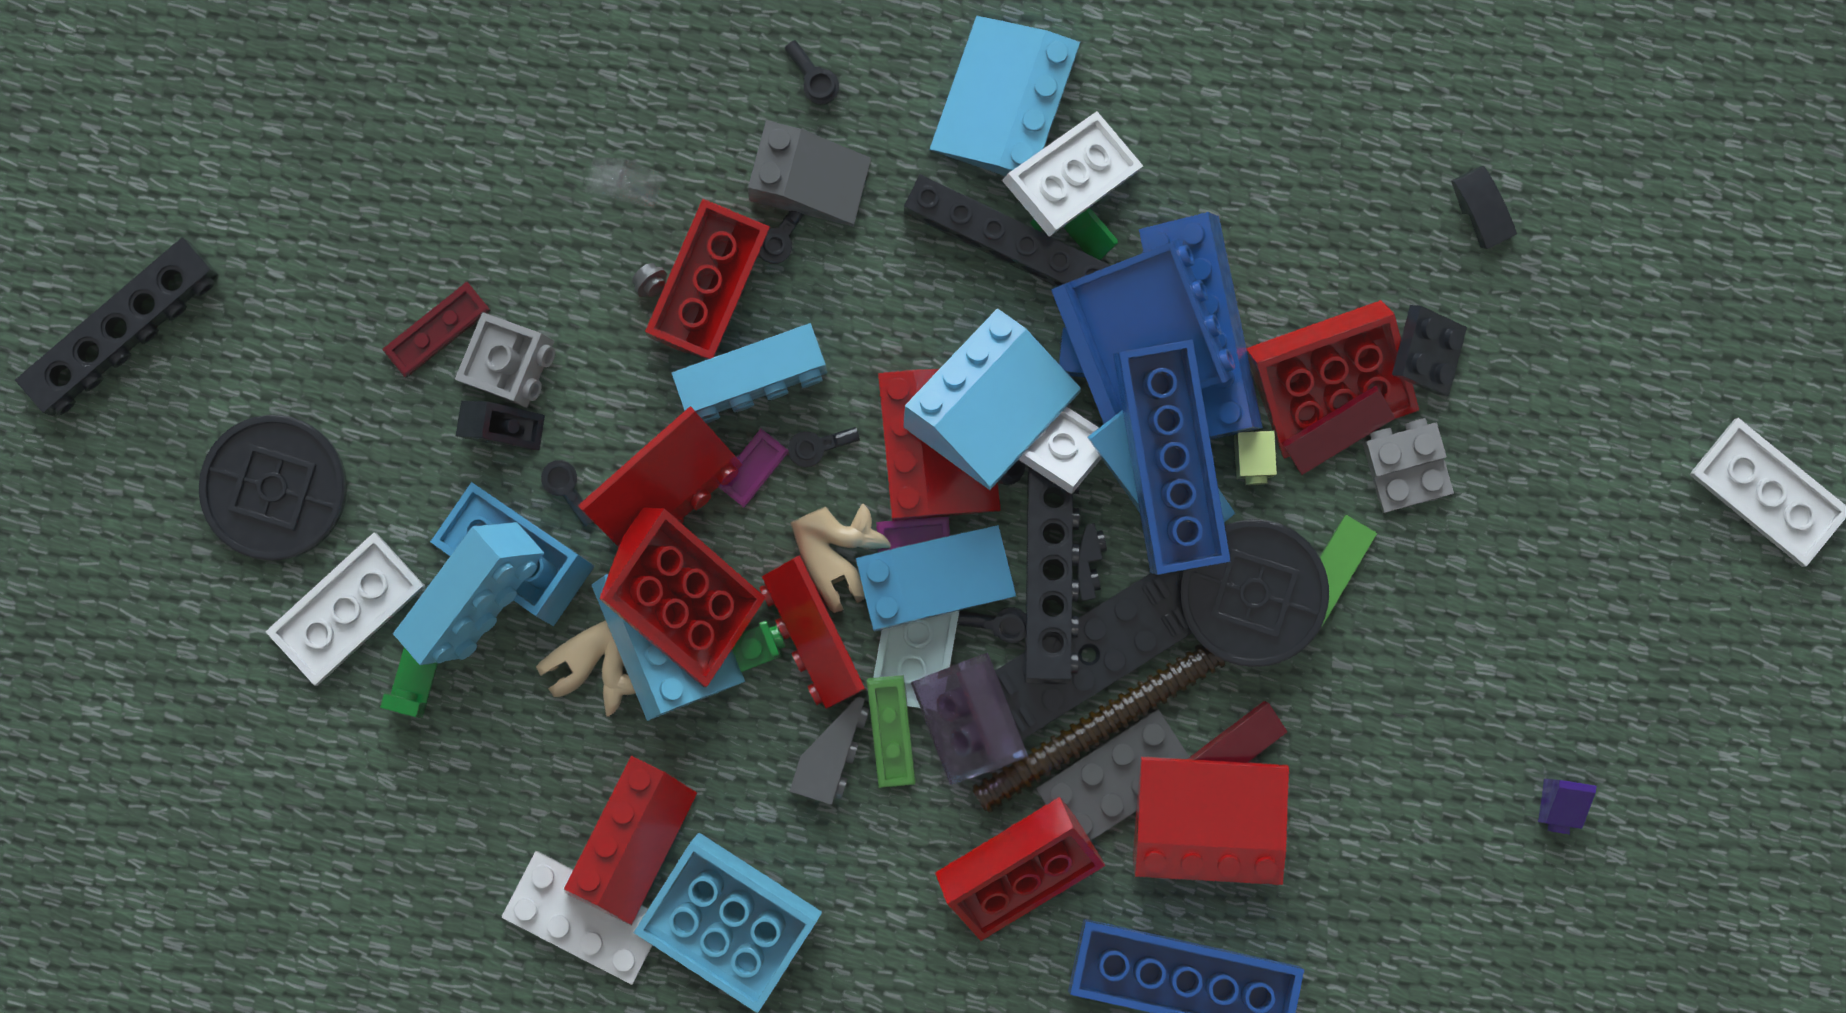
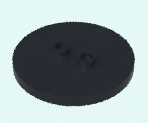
M284 415L256 416L228 429L209 450L202 465L199 478L200 505L212 531L231 549L260 560L290 559L307 553L318 546L330 535L337 525L344 510L347 495L346 472L334 445L315 427L299 419Z
M1248 519L1225 525L1231 562L1184 570L1181 583V603L1185 619L1198 641L1211 653L1225 661L1248 667H1263L1281 663L1301 652L1314 639L1324 622L1329 604V583L1325 567L1312 545L1299 533L1285 525L1260 519Z

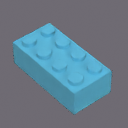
M809 323L672 372V376L684 410L691 406L705 423H709L720 418L718 413L720 411L732 408L733 412H739L754 406L753 400L766 395L768 400L784 396L788 394L787 387L801 383L802 388L823 381L821 375L826 374L827 369L812 325Z
M517 522L473 526L397 627L393 635L419 665L466 659L476 650V643L480 637L497 622L496 616L502 608L515 599L517 595L516 590L521 583L536 571V564L544 552Z

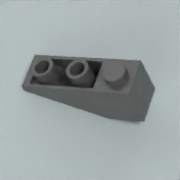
M857 697L800 756L789 792L831 805L833 804L834 797L842 799L848 778L841 776L845 762L853 764L859 743L852 741L856 727L864 729L870 708L863 706L864 698Z

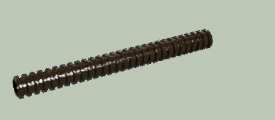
M1195 646V651L1185 652L1186 657L1183 659L1177 657L1175 664H1166L1167 669L1163 671L1158 669L1156 671L1157 675L1154 677L1152 675L1147 676V681L1144 683L1142 681L1137 682L1138 687L1135 689L1129 687L1127 694H1118V699L1115 701L1113 699L1108 700L1109 705L1106 707L1100 705L1098 712H1089L1088 718L1081 717L1079 719L1080 723L1069 725V730H1060L1058 737L1052 735L1050 742L1046 743L1043 741L1040 743V748L1036 749L1033 747L1030 749L1031 753L1029 755L1022 754V759L1018 762L1015 759L1012 760L1010 767L1007 768L1004 765L1001 767L1002 771L1000 773L993 772V777L989 780L986 777L983 778V783L979 786L975 783L972 785L973 793L983 809L991 813L993 806L997 805L1000 807L1003 805L1001 801L1005 799L1008 801L1012 800L1011 795L1014 793L1020 795L1022 793L1021 789L1025 786L1029 789L1032 787L1031 783L1033 781L1039 783L1042 781L1040 777L1043 775L1050 776V771L1054 768L1057 771L1060 770L1062 763L1065 762L1068 765L1071 763L1070 758L1075 757L1077 759L1080 757L1079 753L1083 750L1086 753L1090 751L1089 747L1091 745H1100L1099 740L1102 738L1108 740L1110 733H1119L1118 728L1122 726L1127 728L1129 726L1128 722L1131 720L1133 722L1138 721V716L1141 714L1143 716L1148 715L1147 710L1150 708L1156 710L1158 703H1167L1168 697L1175 698L1177 696L1176 692L1187 690V685H1196L1198 678L1204 680L1206 673H1215V668L1218 666L1220 668L1225 667L1226 661L1211 653L1204 646Z

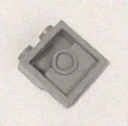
M482 312L455 379L527 408L529 402L536 400L541 392L539 378L543 368L549 367L554 360L555 349L552 347L554 340L542 333Z
M1426 418L1415 420L1405 424L1406 431L1395 434L1392 433L1391 428H1386L1370 433L1371 440L1363 443L1382 513L1454 494L1444 460L1447 456L1437 422L1427 424Z

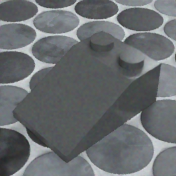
M766 120L748 185L749 201L787 211H797L804 215L854 227L871 158L803 129Z

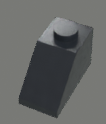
M461 401L455 436L484 443L539 451L545 415L491 402Z

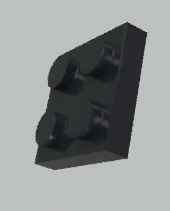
M1410 305L1392 375L1434 394L1449 396L1467 327L1423 306Z

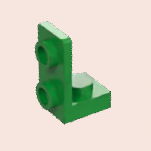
M1090 207L1063 226L1086 254L1098 260H1102L1118 244L1115 236ZM1035 219L1030 222L1034 229L1040 232L1044 231Z
M765 620L759 623L760 626L742 633L732 648L741 672L782 657L780 649L786 647L777 625L771 627L770 623Z
M404 647L391 694L384 693L380 708L412 717L423 718L438 663L419 665Z

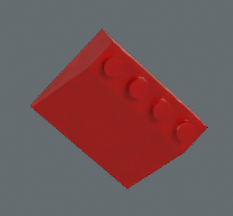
M1382 300L1246 348L1254 381L1284 459L1290 456L1282 442L1375 385L1382 393L1395 419L1419 411L1413 384L1392 375L1401 336L1395 314Z
M939 369L878 373L892 521L1001 511L998 482L991 490L987 489L904 428L905 405Z
M690 406L578 506L619 547L622 537L643 507L666 509L683 524V518L693 509L697 510L703 507L710 500L711 493L720 484L727 485L738 475V469L743 464Z
M643 507L622 537L599 599L701 686L707 687L766 597L666 509Z
M1141 757L1133 847L1135 877L1283 885L1287 841L1289 766Z

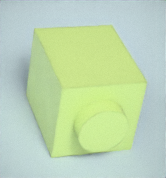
M1274 431L1238 432L1234 435L1236 479H1245L1246 485L1268 484L1267 478L1277 475Z

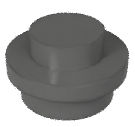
M654 263L641 267L632 278L635 292L641 297L658 294L665 286L666 271L662 267H657Z

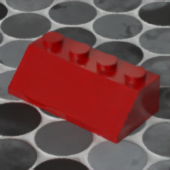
M702 199L645 330L648 338L687 354L707 360L714 358L770 226Z
M799 555L763 575L762 579L765 585L759 587L762 595L766 597L765 601L768 607L775 604L781 617L775 620L784 640L791 637L797 648L791 654L800 673L807 670L813 681L807 687L815 704L823 703L825 708L828 709L866 690L801 556Z
M631 756L564 887L565 894L632 926L692 806L697 792L666 772Z
M1058 797L935 872V875L948 906L982 941L1103 868L1105 864L1076 816L1063 800Z

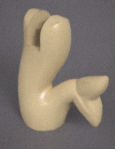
M861 504L851 526L840 524L827 507L818 509L791 522L807 571L829 609L833 613L844 610L838 591H835L833 584L846 579L847 587L856 602L859 603L864 600L865 594L858 570L834 551L829 544L846 548H891L890 542L883 534L871 529L872 518L869 509L864 504Z
M606 620L572 637L542 659L536 666L540 676L549 671L556 670L564 662L568 664L572 674L566 678L559 679L556 684L548 688L553 697H561L579 688L604 654L602 680L604 683L603 699L606 716L612 715L618 709L623 695L635 694L629 676L623 674L624 663Z

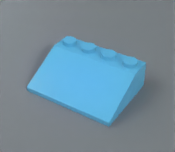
M976 16L930 150L1007 176L1008 173L1044 149L1080 42L1047 30Z
M997 308L905 405L904 428L987 489L991 490L1081 392V387L1025 327Z
M608 574L592 584L596 598L647 721L745 682L733 650H731L707 687L701 686L599 599Z
M698 833L686 848L633 933L758 1013L822 912L709 838Z

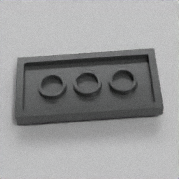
M1157 709L1036 787V790L1045 804H1049L1060 797L1076 816L1091 841L1136 812L1141 757L1188 759L1189 755L1159 709Z

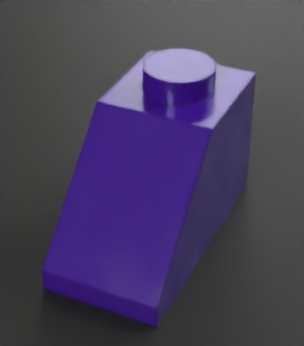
M1544 779L1538 822L1547 823L1548 831L1570 835L1571 827L1582 829L1595 797L1597 786L1564 780Z

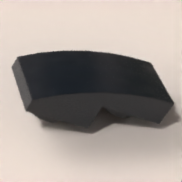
M1480 166L1451 180L1461 212L1470 216L1480 248L1489 249L1517 235L1507 206L1485 166Z
M1095 523L1088 524L1085 527L1079 546L1077 580H1079L1080 602L1095 599V591L1101 590L1097 570H1090L1089 563L1102 560L1101 552L1107 551L1103 530L1096 531Z

